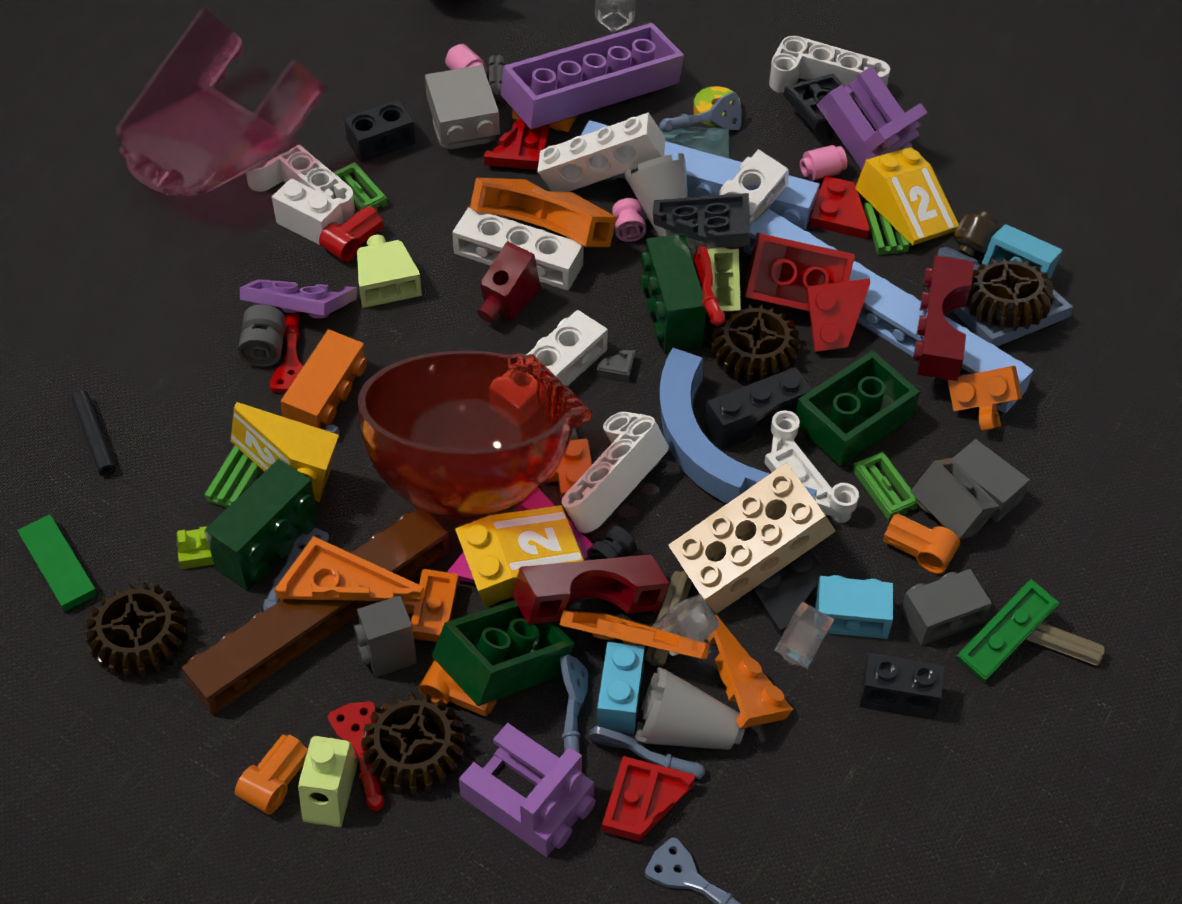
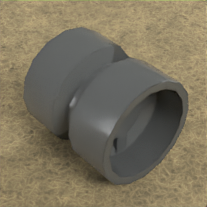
M262 304L251 306L244 312L238 355L245 363L257 367H269L280 360L286 318L279 309Z

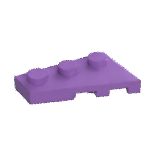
M257 279L240 287V300L253 302V306L264 304L280 307L281 311L286 313L301 311L309 313V316L312 318H326L329 313L357 300V287L345 286L343 291L334 292L328 291V285L323 284L298 289V284L295 282Z

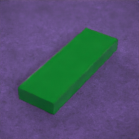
M50 514L17 530L21 540L64 612L98 596L95 587Z
M1030 579L959 652L956 659L985 683L1058 607L1059 602L1035 581Z

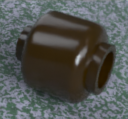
M977 210L976 213H967L953 236L956 243L960 245L957 250L972 258L976 255L985 256L992 236L1000 230L997 225L999 221L982 210Z

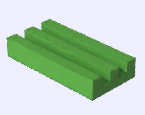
M355 162L333 172L340 179L342 178L353 190L356 212L368 206H371L376 211L378 205H381L382 208L388 206L387 197ZM349 173H352L357 178V180L365 187V189L373 196L372 199H370L368 195L362 190V187L352 179Z
M865 203L864 212L877 255L908 252L909 241L894 228L899 243L897 245L891 224L870 203ZM876 214L880 216L889 246L885 247Z
M234 446L204 494L207 502L229 507L257 479L261 468L252 462L243 477L242 474L251 459ZM237 486L231 498L228 499L234 487Z
M883 451L854 463L852 471L888 521L897 513L904 515L910 508L912 511L918 509V499L910 492L911 488ZM876 463H878V465L881 467L883 472L886 474V476L889 478V480L892 482L894 487L897 489V491L900 493V495L903 497L905 501H901L899 499L897 494L891 488V483L885 476H883L880 473L878 468L875 466Z

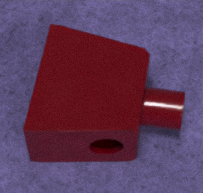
M509 241L505 243L480 283L484 303L478 309L477 314L481 319L488 323H493L498 315L508 320H513L538 293L541 286L533 253Z

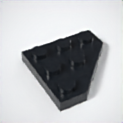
M749 193L654 200L653 222L658 227L715 247L739 249L744 245H750Z

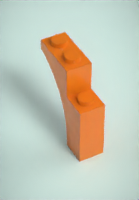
M476 177L470 208L477 212L501 215L529 222L560 233L585 247H610L617 219L616 216L572 192L546 191L526 179Z

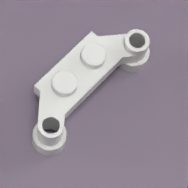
M787 410L777 412L772 418L771 453L765 455V465L773 472L787 462L804 486L817 490L816 503L824 514L830 515L836 522H847L857 507L859 499L858 490L849 483H839L831 488L794 442L800 423L798 416Z

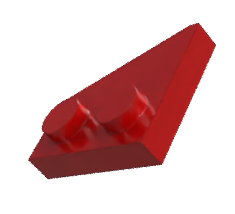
M519 118L512 125V129L505 132L499 138V145L492 152L489 150L485 152L484 165L538 170L540 150L546 149L550 124L530 129Z
M825 176L809 226L867 239L870 227L858 191L855 189V182Z
M623 756L602 823V832L640 842L693 787L695 775Z

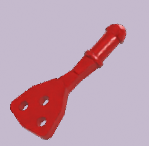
M699 246L694 259V267L702 288V306L706 309L711 319L710 322L715 326H720L725 322L724 311H721L718 299L711 290L713 275L707 247Z
M297 312L287 313L285 316L286 331L284 332V338L287 342L285 361L274 371L269 386L272 392L286 393L303 368V365L298 361L296 352L297 342L300 338V315Z
M371 701L349 703L331 711L328 714V721L340 740L351 742L359 759L361 770L359 779L363 783L367 806L373 811H379L384 806V795L381 793L378 778L370 773L369 768L372 763H364L363 754L365 751H362L361 747L362 738L365 737L363 729L365 724H371L370 716L372 712H375V705ZM364 710L368 713L364 716L360 714ZM339 717L345 718L342 722L337 721ZM355 726L360 728L358 731L352 730Z

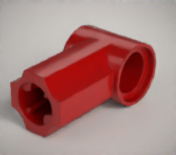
M371 206L364 207L341 225L336 222L328 224L319 236V244L341 261L349 262L356 257L357 250L361 248L363 242L384 228L383 220Z

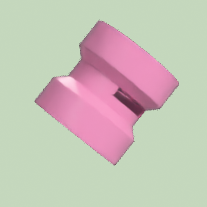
M625 198L615 203L612 213L617 217L615 232L618 239L625 242H634L644 237L646 234V223L643 218L644 211L639 201L633 198Z

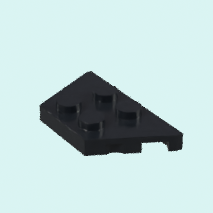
M811 549L751 590L780 636L786 634L789 630V624L796 614L803 611L809 602L810 595L817 591L820 576H826V571Z

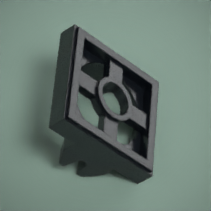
M834 73L786 86L783 96L814 131L823 129L829 139L833 137L835 131L824 115L815 113L811 108L817 107V104L820 102L818 99L820 96H826L840 85L844 86ZM849 94L864 115L863 110L860 108L856 100L853 98L851 94Z

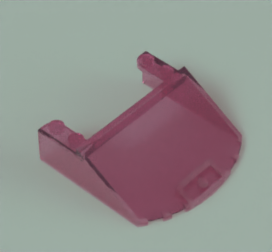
M202 8L116 127V136L122 142L119 151L126 158V167L131 174L142 184L158 193L174 197L206 194L299 145L292 137L301 128L304 120L313 107L318 104L328 87L298 62L291 60L254 113L213 88L214 85L221 83L225 79L227 67L232 60H236L242 55L244 48L240 36L230 30L209 11Z

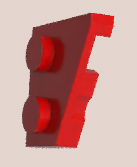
M870 278L806 287L814 352L849 346L870 286Z

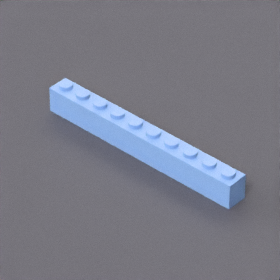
M770 209L750 225V245H744L743 251L751 256L756 233H762L837 250ZM854 261L849 281L870 278V286L857 322L913 357L916 340L922 341V336L916 335L919 316H925V311H919L921 301L891 284L885 278L868 270L862 264ZM944 316L952 327L966 334L964 360L959 376L1016 365L1021 395L1027 391L1033 369ZM1017 400L997 403V409L1005 414Z

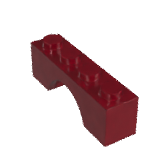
M935 255L932 268L926 267L923 287H928V292H922L919 311H925V316H919L916 335L922 336V341L916 340L913 360L919 361L917 375L958 381L964 360L966 334L952 327L945 319L944 314L956 308L966 307L972 286L974 261Z
M649 554L523 566L519 568L512 595L527 624L531 625L561 621L562 612L566 609L567 604L575 599L584 597L607 600L619 606L628 614L657 611L662 606L669 582L653 556Z

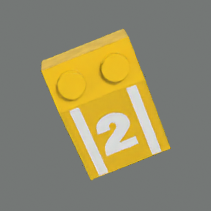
M908 147L866 159L855 189L912 245L957 230L959 224L931 165L918 151Z
M236 402L233 413L231 442L264 472L280 459L310 478L315 501L320 502L332 468L339 435Z
M562 505L489 515L455 528L484 607L513 597L512 593L520 567L584 561Z

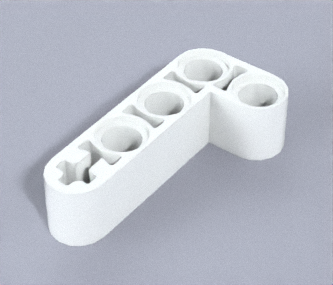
M788 36L782 40L772 58L769 86L772 90L783 93L786 86L796 84L799 78L811 80L833 73L846 86L857 79L858 74L872 66L887 87L890 67L886 62L803 37Z
M288 136L275 137L245 156L244 167L247 182L252 190L266 191L280 182L284 181L286 183L292 178L340 202L343 222L356 214L351 187Z
M619 412L610 416L605 421L603 429L612 444L562 498V505L579 532H592L601 526L668 451L669 446L653 417L631 412Z

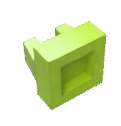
M207 526L199 527L196 530H179L177 532L178 559L181 569L214 565L204 531Z

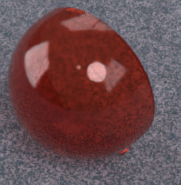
M458 350L418 355L393 363L375 373L363 385L358 397L360 433L368 457L380 477L395 493L412 505L426 512L453 519H479L489 515L501 514L529 500L548 483L559 468L568 450L573 428L582 426L583 422L588 421L592 417V411L534 354L523 355L522 353L508 355L488 351Z

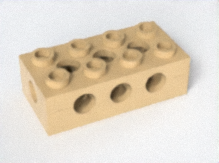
M786 462L668 546L702 598L717 614L836 531Z

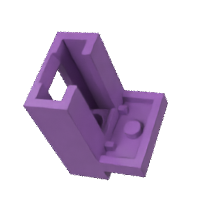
M872 66L858 74L857 79L845 87L840 85L829 92L817 104V107L861 170L866 159L908 147L913 148L910 142L920 135L916 130L921 126L918 120L928 113L921 103L904 113ZM849 94H851V95L853 96V98L856 100V102L858 103V105L860 106V108L863 110V112L865 113V115L867 116V118L870 120V122L872 123V125L874 126V128L876 129V131H874V129L872 128V126L870 125V123L868 122V120L865 118V116L863 115V113H862L861 110L858 108V106L856 105V103L854 102V100L851 98V96H850Z
M507 723L493 739V743L499 746V749L494 753V756L486 766L482 768L473 762L459 778L460 795L547 857L555 847L560 849L567 842L572 833L571 827L577 819H585L592 811L596 802L594 799V781L583 775L582 755L571 747L559 758ZM503 763L536 786L527 798L493 776Z

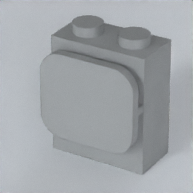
M483 65L425 75L426 96L433 116V126L438 142L442 147L455 149L493 141L496 135L500 134L499 111Z

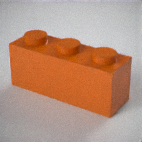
M328 329L281 399L282 417L319 429H323L325 425H330L335 417L336 407L341 400L345 401L348 398L352 382L356 376L360 377L365 371L367 358L364 357V343Z

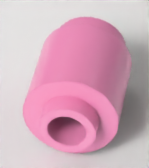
M458 44L448 51L445 64L450 70L483 65L487 74L484 61L467 45Z
M830 145L806 151L803 154V159L800 160L801 172L810 181L823 179L825 176L839 175L842 170L847 168L846 153L841 146L835 147Z

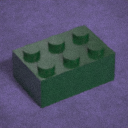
M681 234L646 239V252L641 253V265L644 274L640 275V287L643 294H648L646 300L647 312L649 317H654L655 319L653 323L656 342L661 341L664 354L670 353L672 348L681 351L702 349L706 309L702 306V289L686 238Z
M872 350L798 399L796 415L800 421L799 429L839 466H842L914 417L920 391Z
M278 459L204 530L216 571L247 592L256 583L263 581L268 575L269 570L281 558H285L290 554L294 542L302 534L307 535L312 532L319 521L311 479Z
M514 600L445 622L432 657L477 706H481L560 677L562 674L560 657L570 655L575 643L554 622L528 625Z

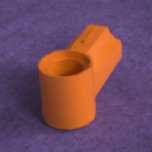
M898 513L891 519L883 537V542L915 556L918 564L923 569L934 574L944 573L960 546L959 537L950 529L940 526L930 529Z
M435 659L418 688L424 697L429 694L434 703L442 699L445 705L451 702L485 717L491 713L497 701L494 700L477 706Z
M282 734L258 766L251 765L242 773L235 787V795L265 814L271 815L283 802L288 790V784L304 765L308 748L292 735Z

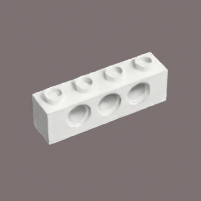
M648 112L540 150L537 172L552 192H569L622 174L629 168L630 171L637 169V164L664 156L665 136Z
M758 149L752 157H747L742 162L739 173L734 179H729L724 183L719 195L749 193L751 225L764 214L789 184V169ZM749 185L758 186L755 190L746 189ZM685 236L692 258L696 256L699 246H706L707 249L725 248L715 247Z
M470 207L467 208L452 232L454 254L491 266L505 243L509 241L535 255L540 282L569 291L583 266L584 246L580 243L489 213L477 212Z
M579 310L575 311L569 318L561 320L552 333L547 337H542L528 354L519 357L513 367L503 376L500 375L494 379L490 386L491 408L519 428H522L607 351L608 329Z

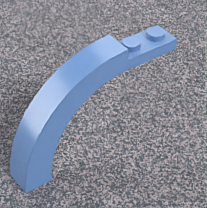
M672 348L666 359L660 381L661 422L665 440L675 461L682 470L706 492L728 504L768 476L769 473L749 467L730 458L715 447L704 435L696 422L692 410L695 395L704 379L703 358ZM805 486L816 501L817 490Z

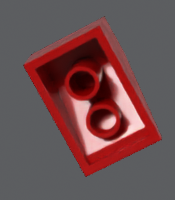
M756 233L742 295L747 298L809 311L806 287L849 281L855 254Z

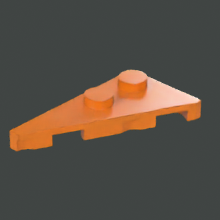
M314 536L275 588L276 597L280 599L384 601L401 596L402 601L420 602L425 595L423 586Z
M567 610L562 612L560 625L591 632L593 637L614 641V638L623 640L622 644L646 645L701 659L707 658L709 644L606 613Z
M710 615L704 625L709 643L717 644L719 655L716 657L715 662L721 679L726 685L728 699L738 704L740 714L736 718L737 725L742 729L785 720L793 711V708L785 700L783 692L772 684L763 673L760 664L750 657L717 615Z

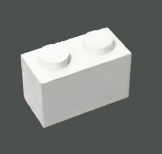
M292 178L272 196L276 223L319 244V236L322 230L328 224L336 222L341 225L343 223L340 202Z

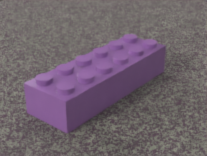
M649 23L503 66L501 96L530 129H534L679 84L684 54L653 23Z

